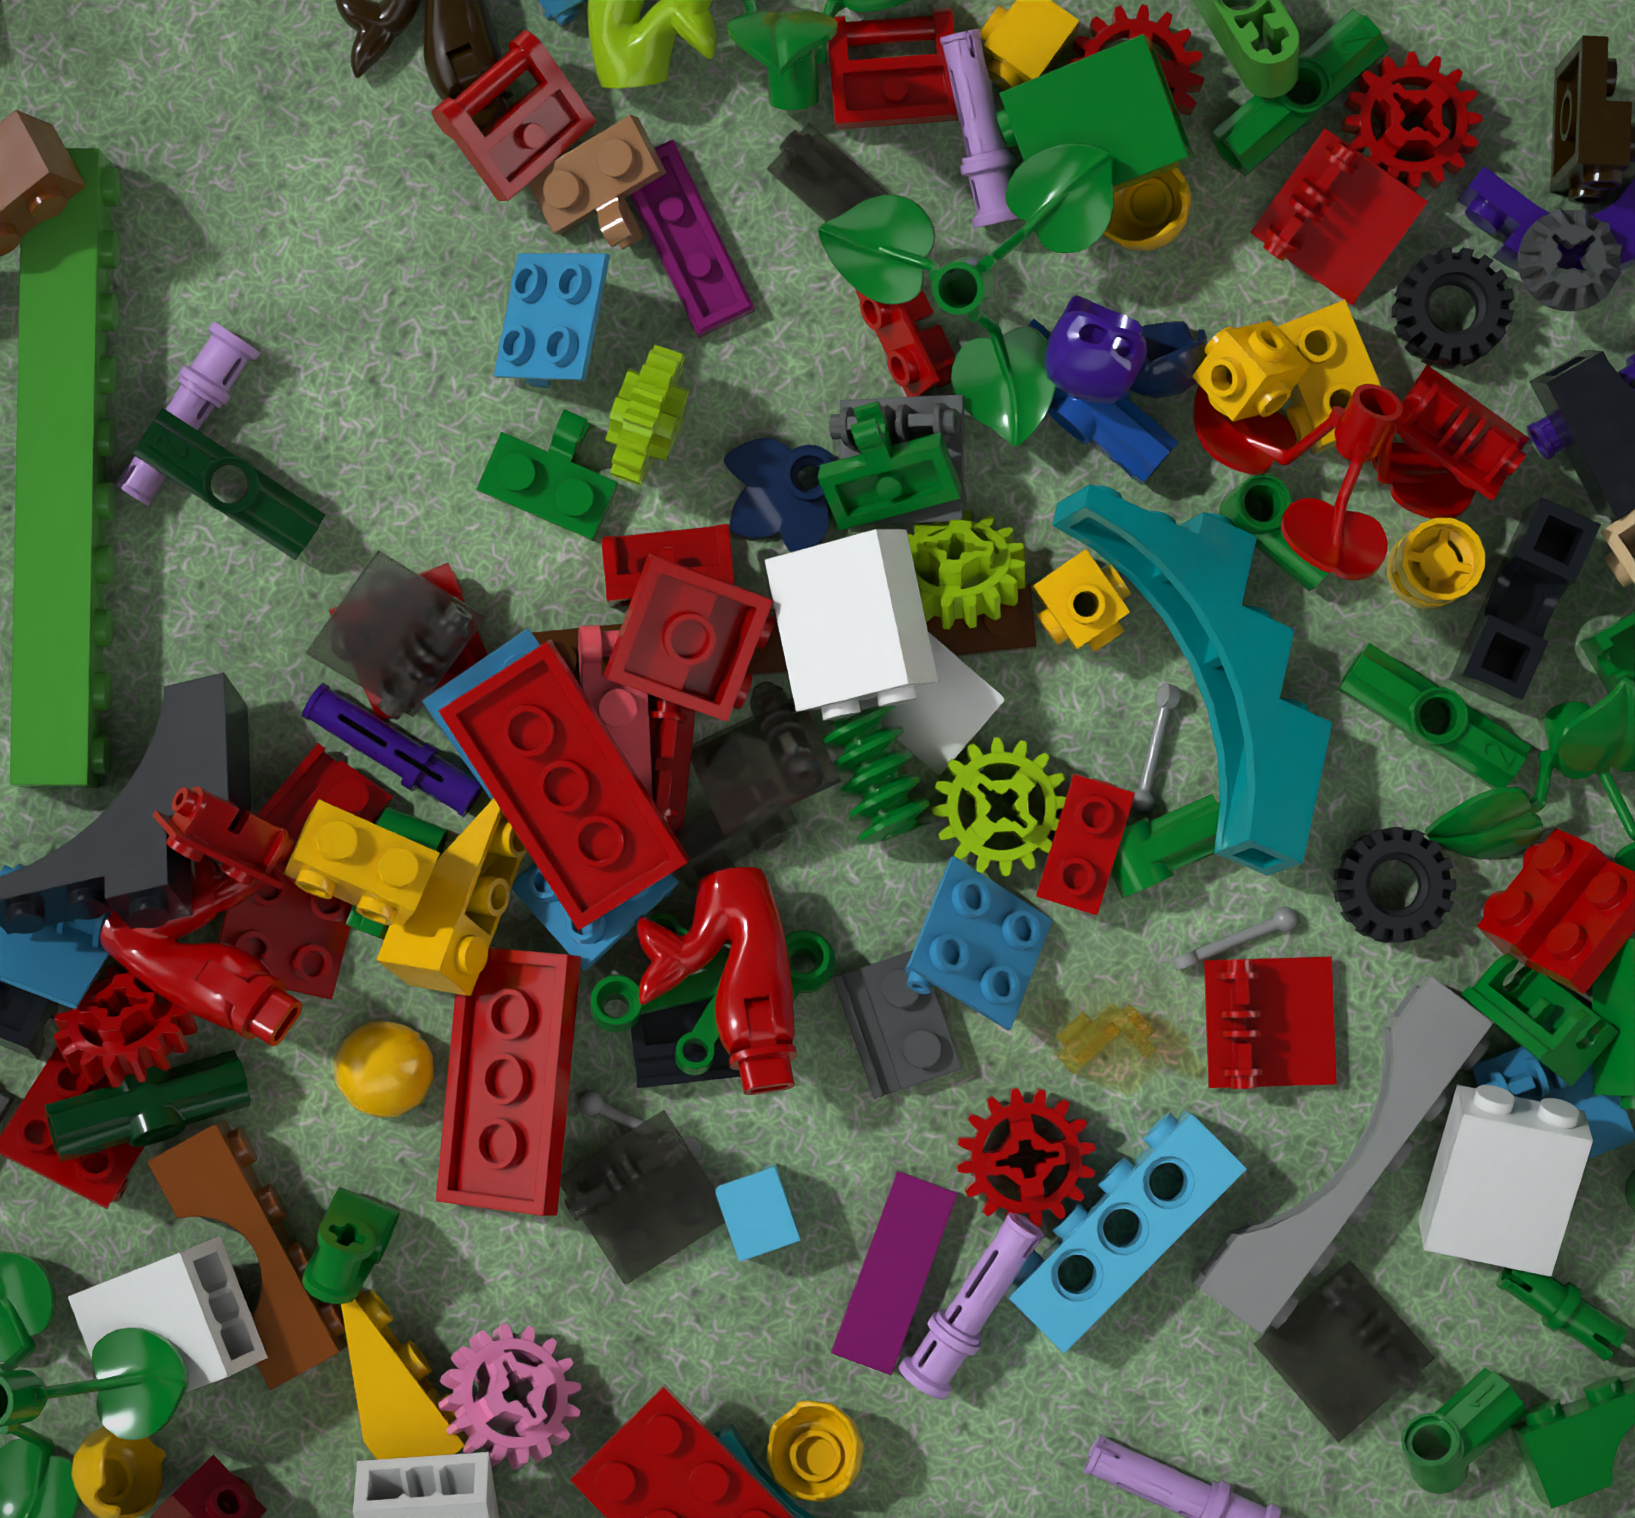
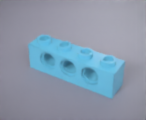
M1184 1111L1177 1119L1170 1112L1164 1115L1143 1137V1140L1149 1147L1132 1164L1126 1158H1122L1102 1177L1097 1185L1104 1193L1087 1210L1078 1203L1066 1213V1216L1052 1229L1059 1238L1041 1256L1033 1250L1015 1277L1014 1284L1006 1291L1008 1298L1064 1354L1247 1169L1192 1113ZM1174 1163L1182 1174L1180 1189L1168 1198L1154 1196L1149 1187L1151 1172L1160 1164ZM1117 1209L1131 1210L1137 1219V1230L1134 1236L1124 1243L1108 1241L1103 1231L1105 1219L1111 1212ZM1072 1255L1085 1256L1092 1264L1090 1280L1083 1287L1077 1289L1066 1288L1058 1280L1060 1264Z

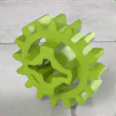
M654 344L653 350L650 349L645 365L643 364L640 372L628 369L619 394L616 396L609 416V428L605 438L606 442L617 445L611 461L613 463L610 471L612 477L641 486L643 480L647 477L650 464H653L654 459L667 462L675 439L680 432L686 414L687 400L691 391L678 385L683 374L684 354Z
M963 510V520H950V522L932 525L927 523L913 524L914 535L908 533L907 535L926 622L933 616L941 617L943 629H950L955 619L963 618L969 628L977 627V615L984 613L988 617L997 620L1001 618L1000 603L1015 606L1018 603V589H1023L1026 585L1024 545L1023 543H1014V530L1011 527L995 531V517L991 515L983 518L979 523L973 522L970 510Z
M1000 737L992 739L989 754L983 755L974 743L967 746V755L970 762L964 766L961 762L951 758L946 766L950 773L955 776V779L952 783L937 781L934 787L937 792L947 796L946 804H941L931 809L932 816L947 818L949 826L937 835L939 840L946 841L956 838L960 845L955 850L953 856L961 860L969 853L977 857L975 870L981 874L987 869L990 861L998 862L1001 876L1006 877L1010 876L1013 860L1019 859L1021 864L1029 871L1036 867L1035 858L1032 854L1034 850L1038 849L1049 855L1052 842L1047 837L1050 831L1056 832L1059 819L1055 818L1056 810H1062L1066 797L1055 796L1053 788L1057 787L1065 777L1063 773L1047 777L1043 768L1046 766L1050 756L1044 752L1033 761L1025 757L1027 742L1023 740L1018 742L1012 753L1004 752V745ZM991 765H1009L1019 769L1009 780L991 781L978 771ZM1035 785L1038 786L1043 799L1041 824H1038V821L1029 814L1028 793ZM978 787L987 794L991 792L997 797L1002 796L1006 792L1011 793L1016 799L1012 803L1011 809L1017 815L1016 819L1023 824L1024 828L1016 821L1011 822L1005 817L996 823L990 821L986 815L990 811L991 805L985 799L986 795ZM961 790L974 803L975 820L966 831L962 826L958 812ZM1011 833L1024 843L1022 846L1010 850H994L983 846L993 834Z

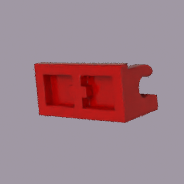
M729 524L626 536H606L601 540L606 598L610 607L630 605L648 554L735 584Z

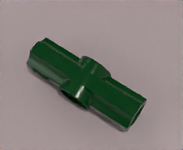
M163 407L131 453L206 502L211 508L220 511L293 560H296L306 548L326 515L254 468L247 460L236 456ZM226 465H232L240 469L247 480V488L244 495L232 503L220 501L211 489V480L214 473Z
M235 1050L198 1059L166 1071L158 1069L154 1065L146 1069L147 1078L145 1082L139 1083L134 1074L125 1075L119 1087L113 1088L111 1085L46 1104L45 1114L49 1132L60 1162L97 1153L127 1142L133 1147L156 1144L178 1135L184 1131L188 1124L250 1106L251 1098L247 1078L241 1060L238 1058Z

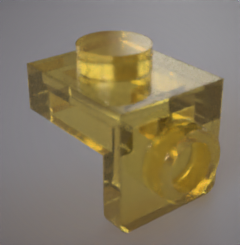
M1108 1002L1091 1019L1084 1011H1081L1068 1022L1055 1036L1062 1045L1053 1055L1069 1073L1075 1075L1120 1033L1142 1058L1149 1059L1157 1051L1147 1040L1155 1030L1132 1005L1127 1004L1120 1011L1114 1003Z

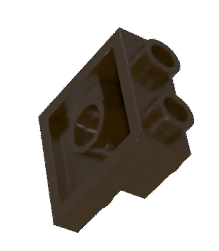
M1582 35L1555 68L1550 192L1568 193V201L1572 203L1597 204L1607 201V190L1621 187L1622 173L1630 166V162H1635V123L1631 122L1632 102L1606 100V97L1613 96L1617 82L1616 58H1608V36Z

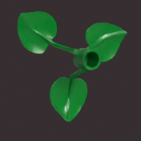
M743 0L747 13L739 15L728 22V35L744 51L767 67L769 104L774 108L782 110H801L812 107L819 102L817 65L827 62V42L838 32L837 21L834 19L835 15L844 8L855 12H871L895 7L911 0H827L823 13L812 10H797L788 13L759 11L756 0Z
M1078 143L1065 144L1045 149L1025 160L1010 178L1005 199L1010 211L1027 223L981 260L970 256L961 257L940 267L937 261L928 258L927 255L935 243L933 223L919 204L900 195H880L867 199L842 215L823 223L818 229L821 243L832 264L847 282L864 296L884 304H900L911 301L922 290L925 269L929 271L928 277L933 282V297L941 309L954 315L967 314L971 322H977L989 332L991 337L974 338L959 350L952 366V385L956 395H964V409L973 418L997 432L1013 446L1022 444L1041 424L1053 401L1056 386L1047 378L1044 368V357L1048 340L1037 329L1028 326L1015 328L1003 335L999 324L982 311L981 306L989 300L994 290V276L991 268L1034 232H1036L1039 241L1044 247L1053 252L1063 254L1085 250L1102 237L1109 226L1114 209L1113 157L1107 150L1097 146Z
M1624 677L1603 700L1592 707L1577 701L1565 702L1552 707L1543 718V726L1549 749L1538 754L1540 772L1534 796L1529 799L1527 792L1519 787H1500L1480 793L1451 809L1428 826L1425 832L1429 840H1435L1441 847L1475 859H1501L1521 852L1534 843L1542 834V819L1536 812L1541 811L1546 806L1552 770L1556 768L1565 777L1570 779H1583L1596 772L1628 836L1635 841V821L1609 771L1610 768L1625 772L1635 771V682L1628 677ZM1635 842L1623 847L1615 855L1616 864L1635 871Z
M0 1251V1362H4L0 1364V1434H13L19 1437V1439L12 1440L0 1448V1518H75L81 1499L76 1492L71 1476L73 1460L65 1456L53 1455V1440L22 1425V1423H28L36 1419L45 1407L47 1399L98 1391L96 1401L97 1413L107 1430L117 1437L127 1440L147 1438L161 1431L175 1414L188 1386V1371L181 1354L169 1340L151 1330L136 1327L112 1331L95 1344L92 1351V1364L97 1379L46 1386L35 1373L24 1369L15 1370L35 1352L36 1344L32 1336L45 1332L52 1324L56 1310V1292L48 1271L41 1263L25 1254Z

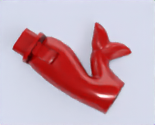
M204 855L201 862L191 860L193 915L169 920L165 925L157 928L138 927L130 929L115 910L110 914L100 934L101 944L105 951L138 980L174 1005L215 1025L235 1031L245 1039L258 1037L273 1047L284 1039L302 1011V1002L286 993L285 983L280 978L272 975L271 970L251 953L239 947L223 943L178 942L179 938L208 924L219 912L229 910L242 903L266 882L258 879L254 887L245 885L222 872L214 858Z
M737 867L720 870L700 879L697 886L693 924L690 931L684 936L680 937L648 918L640 917L637 924V935L644 953L652 962L640 981V1004L645 1005L679 985L689 974H693L707 965L717 955L723 945L730 941L731 949L719 982L715 1000L717 1029L724 1048L731 1055L729 1058L730 1068L740 1071L745 1095L778 1092L794 1087L791 1061L797 1058L796 1046L793 1045L795 1027L791 969L780 913L764 871L756 867Z

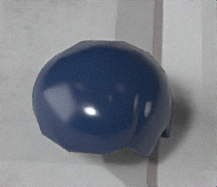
M1184 321L1141 326V336L1147 342V355L1136 380L1129 390L1142 396L1157 399L1182 394L1197 383L1192 376L1207 357L1204 351L1208 344L1205 330H1198V340L1196 341Z

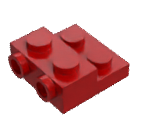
M648 554L603 676L616 683L728 722L732 709L739 710L749 694L752 684V673L747 672L754 650L755 648L763 649L772 633L775 614L770 612L773 600L758 592Z
M1555 828L1544 842H1536L1527 849L1523 857V869L1505 891H1497L1487 899L1483 909L1484 917L1477 927L1504 955L1510 953L1518 959L1519 963L1584 995L1635 931V871L1608 860L1596 845Z

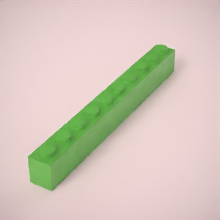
M66 148L86 187L68 200L66 208L60 214L43 220L20 238L10 785L23 788H100L101 774H108L111 767V743L108 736H101L102 710H110L113 694L111 675L109 672L102 671L103 647H111L114 633L111 609H104V584H111L113 582L115 572L113 547L105 545V520H113L116 511L113 482H106V457H114L117 449L116 424L114 419H107V395L116 394L118 387L117 361L115 356H108L109 331H117L119 303L116 293H109L110 269H118L120 264V239L118 232L111 230V206L120 205L122 187L119 169L112 168L111 161L99 148Z

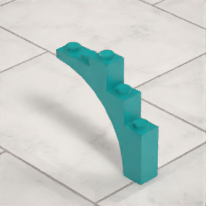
M1089 484L1058 502L1052 526L1095 550L1127 577L1162 617L1189 662L1207 707L1218 758L1220 809L1214 853L1266 876L1303 864L1333 722L1311 713L1310 708L1301 701L1280 698L1295 629L1273 620L1272 615L1265 609L1242 605L1257 536L1235 527L1231 519L1216 513L1202 512L1190 520L1177 525L1176 520L1172 516L1159 511H1147L1124 500L1118 491L1107 486Z

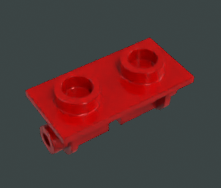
M923 289L913 300L900 304L880 303L856 290L860 300L862 317L866 324L872 330H875L887 355L890 374L894 381L903 387L907 397L922 396L934 385L936 388H941L952 383V366L956 356L940 324L921 332L916 322L929 318L934 313Z
M657 699V701L648 700L653 801L671 830L683 832L696 711L664 699Z
M1073 774L1036 897L1096 916L1098 915L1135 792L1119 788L1117 785L1103 780L1090 779Z
M195 786L192 789L182 787L177 791L172 801V810L175 812L173 817H169L157 810L152 815L169 834L166 844L179 854L196 862H201L204 855L222 862L220 866L222 871L235 880L254 887L259 879L278 889L283 888L284 883L272 870L278 860L285 862L294 850L295 841L288 836L287 828L246 810L233 831L229 829V826L240 809L235 804L206 791V789L200 786Z

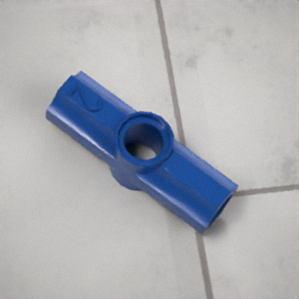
M1033 319L1027 325L1037 329L1047 340L1049 339L1051 332L1037 320ZM1056 387L1053 401L1048 410L1050 416L1080 442L1086 445L1094 444L1113 463L1115 462L1141 485L1155 472L1179 442L1129 400L1130 393L1128 391L1113 404H1096L1076 399Z

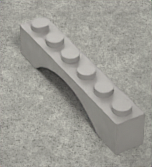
M1420 975L1382 1026L1383 1064L1378 1096L1367 1127L1348 1159L1321 1188L1295 1207L1261 1223L1230 1230L1192 1282L1261 1335L1269 1325L1278 1329L1295 1309L1299 1298L1293 1293L1308 1273L1313 1277L1318 1276L1337 1251V1246L1331 1241L1347 1221L1352 1226L1355 1225L1371 1207L1376 1195L1370 1189L1383 1171L1386 1170L1392 1174L1406 1160L1414 1147V1143L1408 1138L1423 1118L1428 1122L1433 1121L1446 1106L1452 1096V1091L1446 1086L1460 1067L1469 1071L1486 1052L1491 1041L1484 1035L1494 1022L1434 977Z

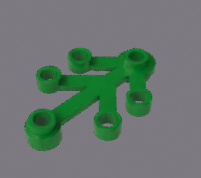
M661 912L649 918L661 926L669 927L680 937L689 932L682 928L680 921L672 914ZM797 930L785 935L791 969L793 1003L800 993H813L823 988L829 982L834 972L835 955L831 945L821 935L808 930ZM720 949L717 955L701 968L703 972L688 975L679 985L645 1005L640 1004L639 987L630 978L621 975L608 976L599 981L591 993L590 1011L592 1018L600 1028L609 1032L619 1033L632 1028L642 1014L712 998L692 1032L686 1033L679 1039L675 1052L676 1064L680 1070L689 1075L703 1074L712 1066L715 1054L714 1045L720 1037L715 1017V1000L729 954ZM799 955L807 956L813 961L814 968L809 972H798L792 967L791 960ZM611 1000H621L628 1006V1011L621 1017H612L605 1012L604 1006ZM692 1044L700 1045L706 1050L707 1057L700 1062H691L684 1057L683 1050Z

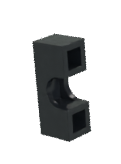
M1540 498L1525 508L1449 680L1506 706L1523 700L1549 642L1543 639L1551 615L1565 590L1576 582L1601 526L1600 523L1545 498Z

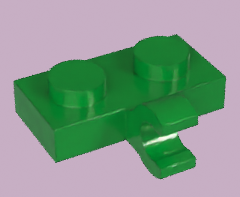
M879 401L854 407L853 412L858 423L851 425V431L861 454L822 464L819 468L818 480L839 530L957 500L961 497L962 485L941 432L892 445L887 420Z
M564 409L554 430L548 451L501 432L476 490L584 538L595 541L619 483L574 463L591 423L587 422L588 419Z

